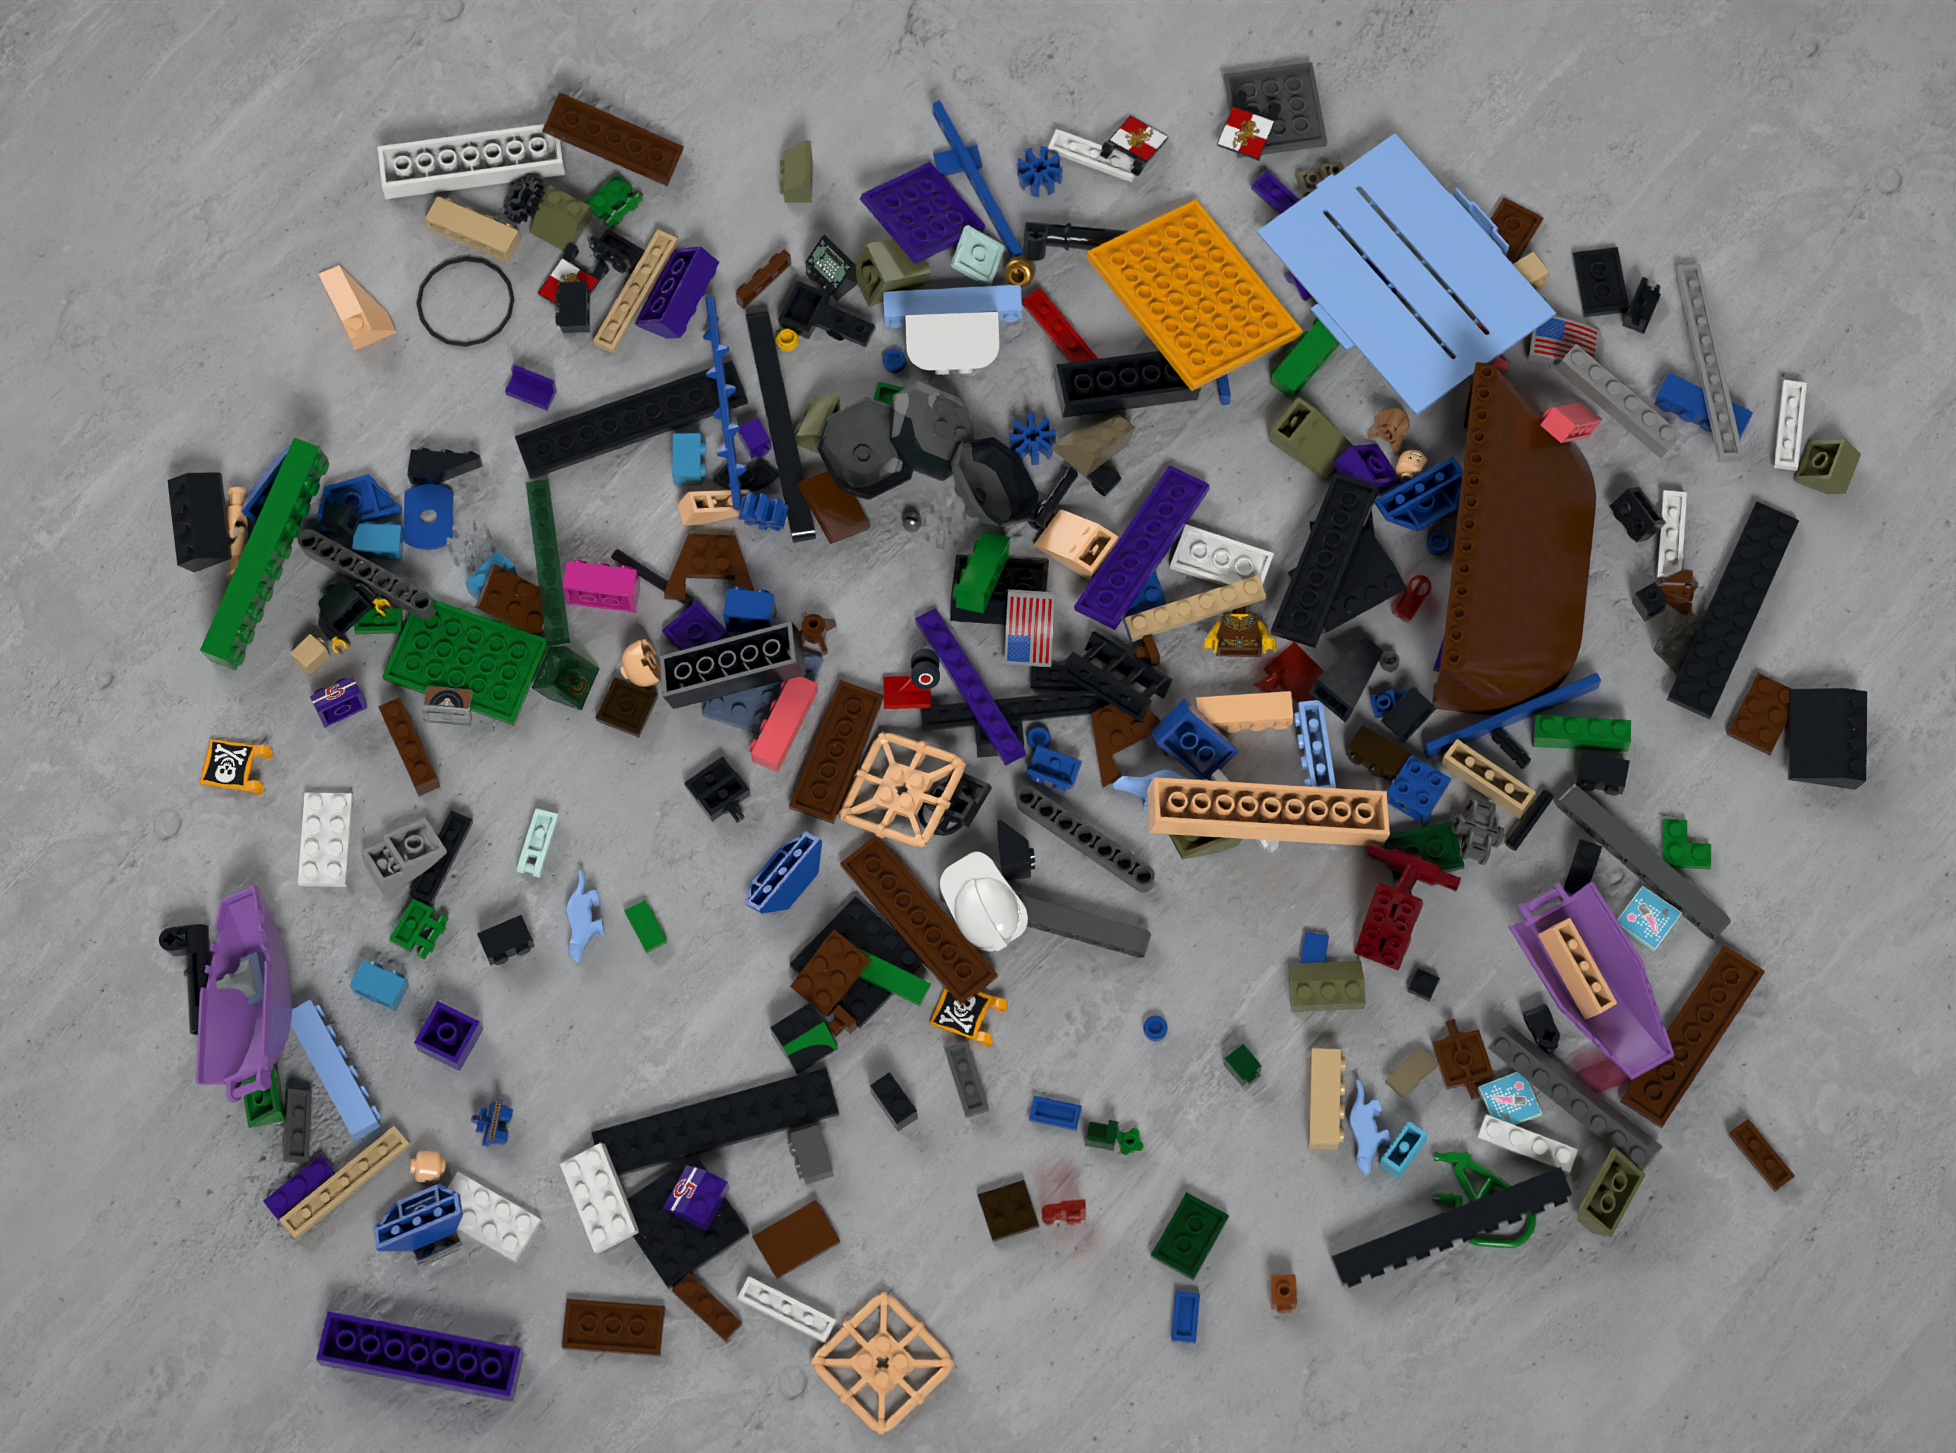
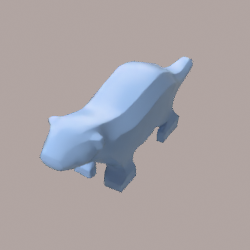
M1161 770L1145 777L1122 776L1112 786L1115 790L1125 791L1144 801V811H1148L1147 789L1153 777L1189 778L1171 770Z
M583 870L578 871V887L566 906V916L572 932L568 952L575 963L581 961L585 946L596 933L605 936L602 920L593 922L591 908L592 904L595 907H600L597 890H590L584 894L585 875Z
M1358 1079L1355 1082L1358 1091L1357 1099L1350 1111L1348 1125L1357 1143V1167L1367 1176L1371 1173L1372 1160L1379 1145L1383 1143L1385 1146H1389L1391 1139L1388 1130L1377 1132V1125L1373 1117L1374 1115L1376 1117L1380 1116L1382 1111L1379 1100H1372L1369 1104L1365 1105L1363 1086Z

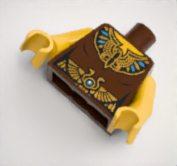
M1246 606L1234 609L1232 613H1224L1222 620L1216 621L1208 632L1203 646L1204 652L1207 648H1211L1216 653V656L1261 657L1262 651L1263 654H1266L1267 649H1273L1274 653L1277 652L1276 640L1272 638L1264 623L1257 620L1256 614L1246 613Z

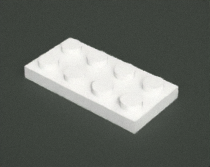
M1185 525L1170 569L1221 586L1259 575L1263 586L1274 553Z
M352 793L304 794L298 872L299 886L347 887L353 807Z
M599 1143L560 1164L594 1253H601L639 1233L604 1143Z
M457 1172L448 1186L449 1189L458 1192L461 1198L463 1217L457 1230L516 1263L542 1222L541 1219Z

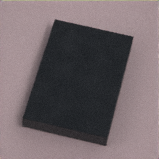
M1618 247L1573 252L1572 259L1583 318L1626 313L1629 309Z

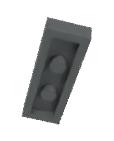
M968 1041L944 1048L965 1117L968 1118L988 1112L989 1107Z
M288 1088L285 1092L282 1162L302 1164L309 1162L312 1091Z

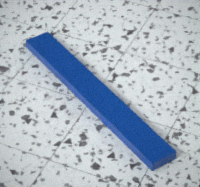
M941 101L934 102L932 114L1011 259L1021 256L1023 254L1021 247Z
M1595 673L1425 744L1424 754L1427 759L1448 751L1456 739L1464 744L1498 729L1599 689L1601 679L1598 673Z

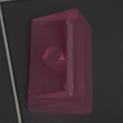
M1610 1059L1581 1069L1576 1073V1077L1595 1093L1630 1082V1078Z

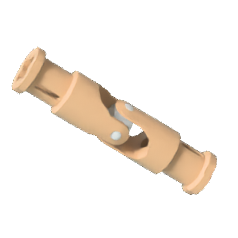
M243 487L228 489L230 506L227 508V521L232 559L228 560L229 572H227V579L231 580L248 542V517L240 512L248 494V490Z

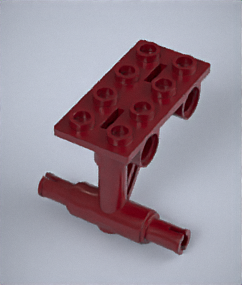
M1371 843L1366 857L1386 864L1387 869L1400 873L1401 876L1394 887L1380 882L1377 883L1354 953L1392 969L1399 970L1424 903L1421 898L1413 896L1411 893L1417 880L1430 886L1438 884L1457 892L1462 878L1442 871L1439 865L1428 862L1418 855H1411L1398 849L1390 851Z

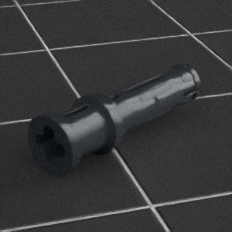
M1066 467L1045 500L1042 499L1038 502L1034 518L1027 521L1032 528L1040 532L1045 531L1046 523L1051 516H1055L1057 513V505L1079 476L1076 470Z

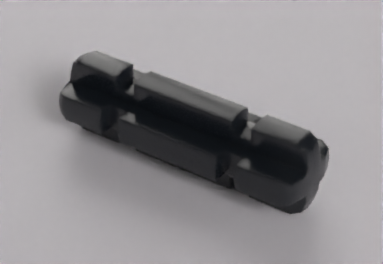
M1502 729L1496 730L1491 737L1497 745L1500 744V748L1512 760H1516V764L1521 769L1527 767L1531 758L1526 753L1523 754V750L1510 737L1507 738V734Z

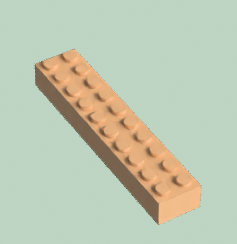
M1153 777L1147 789L1149 833L1370 846L1371 843H1374L1380 847L1383 846L1390 835L1387 791Z

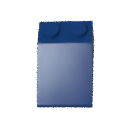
M1185 699L1151 731L1156 744L1200 780L1208 779L1210 781L1211 774L1218 769L1221 770L1239 752L1199 710Z

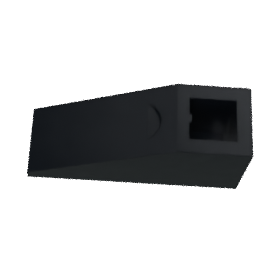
M428 448L411 449L407 475L410 484H439L480 468L483 463L480 454L472 451L454 453L448 449L441 451H431Z

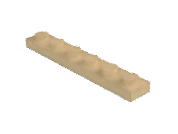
M657 229L593 339L594 345L613 354L615 353L677 246L678 238Z
M1259 575L1125 617V623L1133 642L1265 600L1266 594Z
M393 1126L285 1214L279 1221L295 1240L298 1239L409 1148L410 1144L397 1128Z

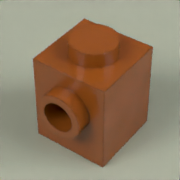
M1296 1274L1271 1275V1310H1277L1278 1313H1290L1292 1309H1296Z

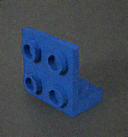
M1411 755L1387 791V804L1426 826L1431 818L1432 810L1450 784L1451 778Z

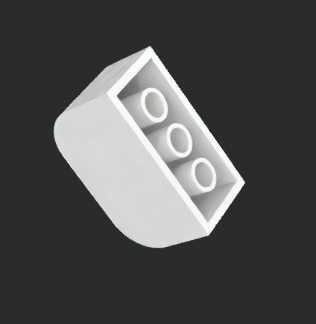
M998 312L905 315L908 356L917 367L924 370H935V375L949 374V370L958 369L959 374L972 373V369L983 368L991 364L998 354Z

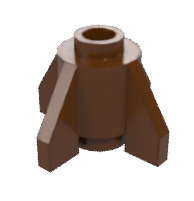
M1683 569L1666 577L1663 582L1659 583L1658 587L1668 600V605L1681 614L1692 615V603L1690 602L1693 600L1694 591L1698 588V582H1693V570Z
M806 611L801 613L803 618L802 629L800 630L802 643H805L806 640L808 643L818 644L823 655L827 654L828 651L824 639L827 631L837 627L835 620L822 618L817 614H809Z

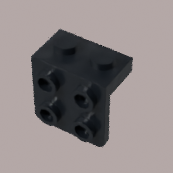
M608 228L600 239L589 235L587 238L590 245L589 248L594 253L593 256L599 261L611 263L612 267L622 274L626 272L631 275L645 252L644 249Z

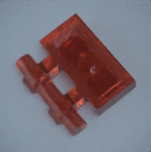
M1085 1199L1061 1201L1059 1204L1043 1206L1041 1211L1042 1222L1048 1226L1053 1225L1056 1220L1066 1222L1067 1225L1080 1224L1081 1221L1086 1220Z

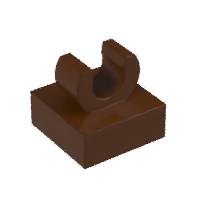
M1153 636L1143 638V647L1135 649L1134 656L1142 661L1148 659L1152 667L1160 664V654Z
M840 1005L832 1011L835 1020L829 1025V1030L836 1037L844 1029L849 1034L857 1029L856 1021Z

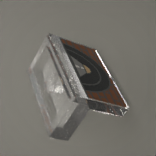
M427 686L422 706L424 722L471 726L473 691L469 689Z
M458 1231L413 1251L426 1284L472 1263Z

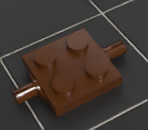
M1451 1019V1022L1448 1020L1445 1023L1450 1035L1445 1039L1432 1042L1446 1090L1467 1086L1470 1099L1473 1100L1475 1097L1477 1099L1480 1097L1476 1083L1480 1080L1491 1078L1494 1075L1480 1031L1478 1029L1471 1032H1459L1455 1019Z

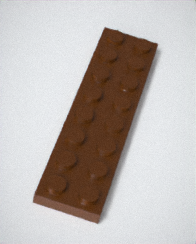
M875 835L840 863V867L960 1006H963L998 978L996 971L971 942L964 937L958 927L881 838Z
M1724 945L1667 1030L1674 1057L1635 1078L1620 1102L1662 1129L1765 971Z

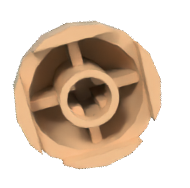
M646 639L638 640L628 646L622 656L623 666L620 667L623 677L626 680L630 679L633 684L640 687H649L661 681L660 662L656 663L654 658L657 653Z

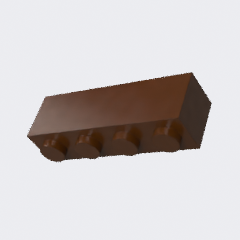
M396 698L378 706L418 796L439 788L438 779L401 698Z

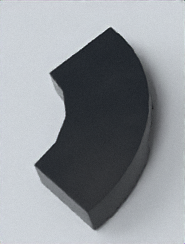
M761 460L755 465L747 467V470L739 476L740 490L755 491L773 483L779 476ZM726 464L713 478V481L719 486L731 490L729 488L728 465Z

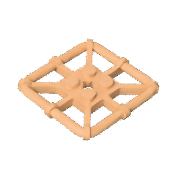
M881 732L872 743L860 769H857L854 774L855 779L842 803L839 817L842 821L852 826L875 833L879 838L887 837L909 846L925 847L927 846L926 843L933 836L945 809L948 810L951 805L949 801L963 775L964 768L966 767L965 760L953 753L929 746L925 741L917 742L894 733ZM889 742L917 751L909 767L896 762ZM882 745L890 764L883 779L868 774ZM926 755L951 763L929 774L919 770ZM952 774L941 798L928 795L933 782ZM863 782L879 786L872 799L851 808ZM905 786L908 789L907 792H902L901 795H898L900 787ZM923 802L936 806L922 833L916 816ZM876 807L887 810L882 823L879 825L856 817ZM896 814L910 819L915 837L890 829Z
M881 1292V1295L871 1299L854 1317L842 1324V1328L811 1359V1366H814L816 1373L840 1397L839 1401L843 1405L847 1404L869 1428L878 1432V1434H884L894 1428L917 1405L920 1406L924 1402L923 1399L955 1367V1361L952 1360L948 1351L925 1329L926 1325L922 1321L918 1322L897 1299L888 1295L887 1292ZM881 1305L880 1332L867 1343L855 1328ZM887 1305L912 1329L899 1343L887 1332ZM848 1335L862 1347L851 1359H825ZM919 1336L941 1360H914L904 1348ZM879 1358L888 1359L887 1364L889 1367L887 1369L884 1367L877 1368V1360ZM825 1367H851L861 1379L847 1391ZM914 1368H941L917 1392L904 1380ZM867 1384L879 1395L878 1421L854 1398ZM899 1385L911 1398L885 1421V1396Z

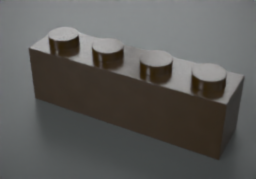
M1364 725L1360 727L1346 751V755L1352 763L1365 766L1372 775L1378 778H1385L1389 781L1390 785H1392L1406 761L1412 755Z

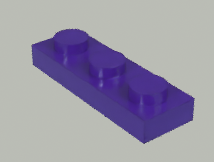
M320 1155L264 1199L263 1202L279 1221V1219L336 1173Z

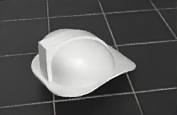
M982 852L970 853L947 867L942 873L940 888L943 897L961 933L975 948L982 951H999L1025 931L1028 923L1026 907L988 855Z

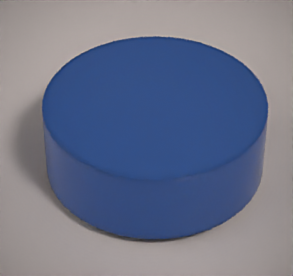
M891 349L883 356V366L890 373H899L906 366V357L902 351Z
M1442 531L1432 532L1427 538L1426 546L1428 551L1436 556L1444 555L1450 547L1449 536Z
M1035 727L1028 732L1027 744L1031 750L1035 751L1038 744L1049 747L1051 737L1045 728Z
M1160 1016L1149 1017L1143 1026L1144 1035L1151 1041L1162 1040L1168 1030L1166 1021Z

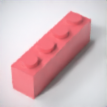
M1583 402L1554 408L1550 407L1542 418L1545 420L1540 426L1559 442L1564 443L1588 438L1603 419Z
M802 676L783 681L780 688L782 693L779 699L775 698L770 707V712L772 713L768 720H763L759 730L761 734L758 740H753L749 749L752 762L777 773L818 693V683Z

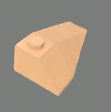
M340 265L318 274L354 351L396 333V329L387 311Z

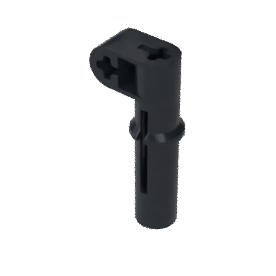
M1025 221L1023 256L1031 261L1043 260L1046 256V246L1062 247L1066 251H1069V248L1092 250L1127 233L1128 230L1071 226L1070 222L1066 225Z
M204 924L170 927L161 932L159 944L162 949L173 956L186 955L184 976L187 977L190 1034L198 1035L200 991L202 987L206 988L209 974L205 973L206 965L211 966L209 927ZM184 934H185V947H184V945H182V944L180 943V942H184Z

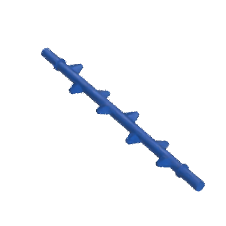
M709 295L706 296L709 329L703 335V339L712 343L714 366L706 372V376L717 381L720 407L715 411L713 417L722 420L725 445L717 451V456L727 458L730 480L729 488H731L733 509L737 510L741 508L742 504L739 476L747 470V467L736 462L733 436L740 430V426L731 424L728 398L736 391V387L726 384L723 357L729 351V347L721 345L715 296Z

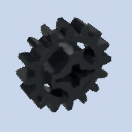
M528 175L527 178L521 177L520 183L515 182V185L509 189L510 195L505 197L507 202L503 205L506 208L504 214L507 215L508 219L520 224L522 221L527 222L529 216L531 218L534 217V213L539 210L538 205L544 201L542 196L545 195L543 191L545 185L542 184V181Z

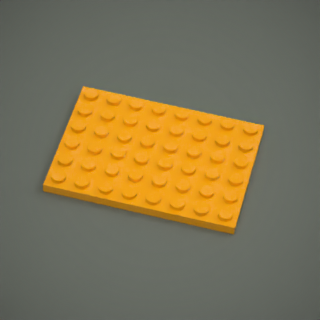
M1197 199L1086 253V259L1191 391L1302 335L1303 330Z

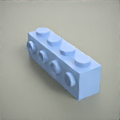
M1318 700L1299 702L1297 712H1294L1295 727H1300L1297 742L1298 748H1303L1304 757H1301L1302 771L1307 773V779H1304V786L1336 788L1323 704Z

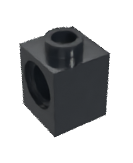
M328 502L319 523L331 534L354 537L362 516L350 505Z
M1656 582L1636 592L1632 604L1645 622L1663 612L1668 600Z

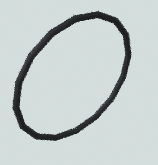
M462 257L446 261L428 274L420 286L416 305L420 321L430 335L449 345L467 347L485 343L500 333L511 318L515 299L511 282L500 268L484 259ZM464 261L482 263L497 271L507 284L510 296L507 316L498 329L483 339L470 342L447 340L433 332L424 320L421 308L424 287L432 276L450 264Z

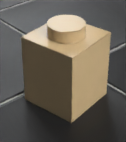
M311 634L290 653L293 661L309 676L330 657L327 651L328 645L320 637L315 639Z

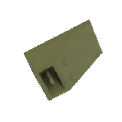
M1299 397L1274 426L1270 434V442L1324 480H1327L1335 470L1336 466L1333 462L1348 448L1353 446L1316 408Z

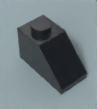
M1579 839L1564 885L1565 892L1575 894L1592 881L1603 846Z

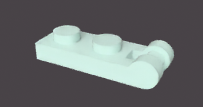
M535 809L518 862L517 872L523 874L528 872L532 873L534 877L541 878L559 820V814ZM529 857L536 858V863H528Z

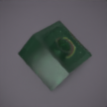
M549 646L531 688L549 700L582 710L599 672V668L566 646Z

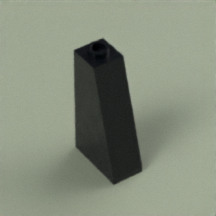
M1364 637L1316 679L1309 693L1342 721H1348L1383 651L1367 637Z

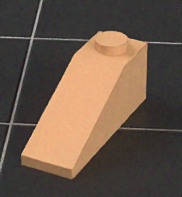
M731 490L688 492L677 504L683 525L712 523L736 517L740 512V509H733ZM740 490L741 500H743L744 495L746 496L747 493H751V490Z

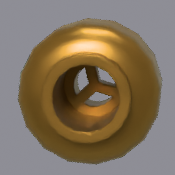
M1023 255L1016 256L1009 261L1005 268V279L1010 285H1021V288H1024L1035 277V264Z

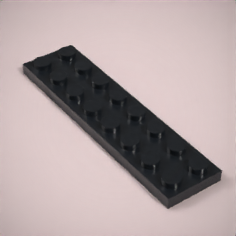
M1334 473L1271 627V635L1316 648L1379 492V486Z

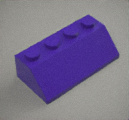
M701 246L675 248L635 325L666 339L681 338L686 332V326L690 318L697 310L696 307L700 299L705 295L710 280L715 276L716 268L720 262Z

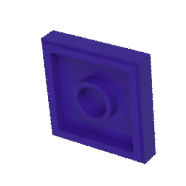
M697 600L662 630V633L679 650L722 640L729 635L728 631Z

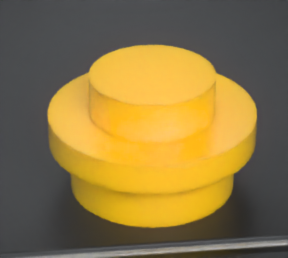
M784 329L778 333L776 344L782 351H792L798 346L799 337L795 331Z

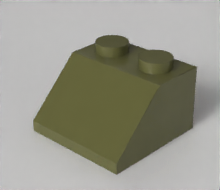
M811 141L803 142L785 151V159L780 160V174H784V180H780V194H784L785 202L812 203L813 157Z
M550 186L542 198L544 200L543 203L538 205L539 210L536 211L530 233L565 251L570 243L575 245L591 221V209L584 202Z
M838 396L814 397L811 404H807L803 423H798L794 433L798 446L819 453L817 446L825 419L840 411Z
M1846 439L1809 440L1794 481L1826 494H1846L1861 453Z

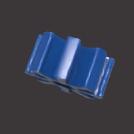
M1041 146L1040 158H1036L1032 153V148L1025 151V162L1019 159L1017 163V176H1019V186L1021 189L1025 190L1027 186L1031 185V195L1039 197L1040 185H1043L1048 191V195L1055 192V182H1058V184L1062 183L1063 168L1060 167V156L1055 153V156L1048 159V147Z
M1032 413L1026 415L1027 428L1018 419L1013 423V434L1009 435L1010 449L1016 448V453L1019 454L1022 462L1028 452L1032 453L1031 465H1039L1038 451L1045 455L1047 459H1050L1053 455L1051 447L1052 444L1056 443V430L1052 429L1050 431V420L1046 417H1043V420L1037 427L1034 426V414Z
M747 493L746 496H743L738 519L745 520L744 524L748 526L759 525L761 530L767 531L768 527L777 532L780 529H784L789 505H784L783 500L778 498L770 500L766 494H760V497L753 493Z

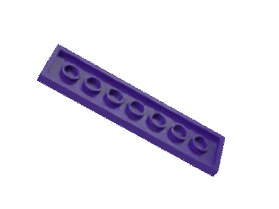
M1169 465L1074 605V610L1116 630L1210 490V484Z

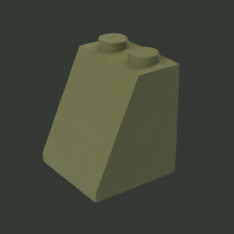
M894 239L866 244L854 263L856 265L857 284L869 307L884 302L883 292L915 289L922 286L931 274L929 264L925 260L914 264Z

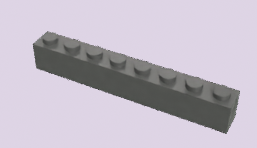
M1509 1024L1501 1029L1489 1045V1050L1611 1148H1616L1641 1171L1650 1165L1663 1148L1662 1145L1512 1025Z

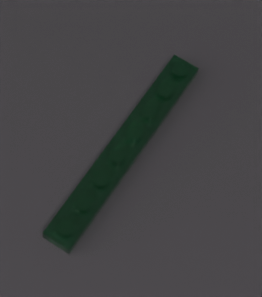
M549 479L526 482L547 646L571 643L565 596L562 588L563 581Z

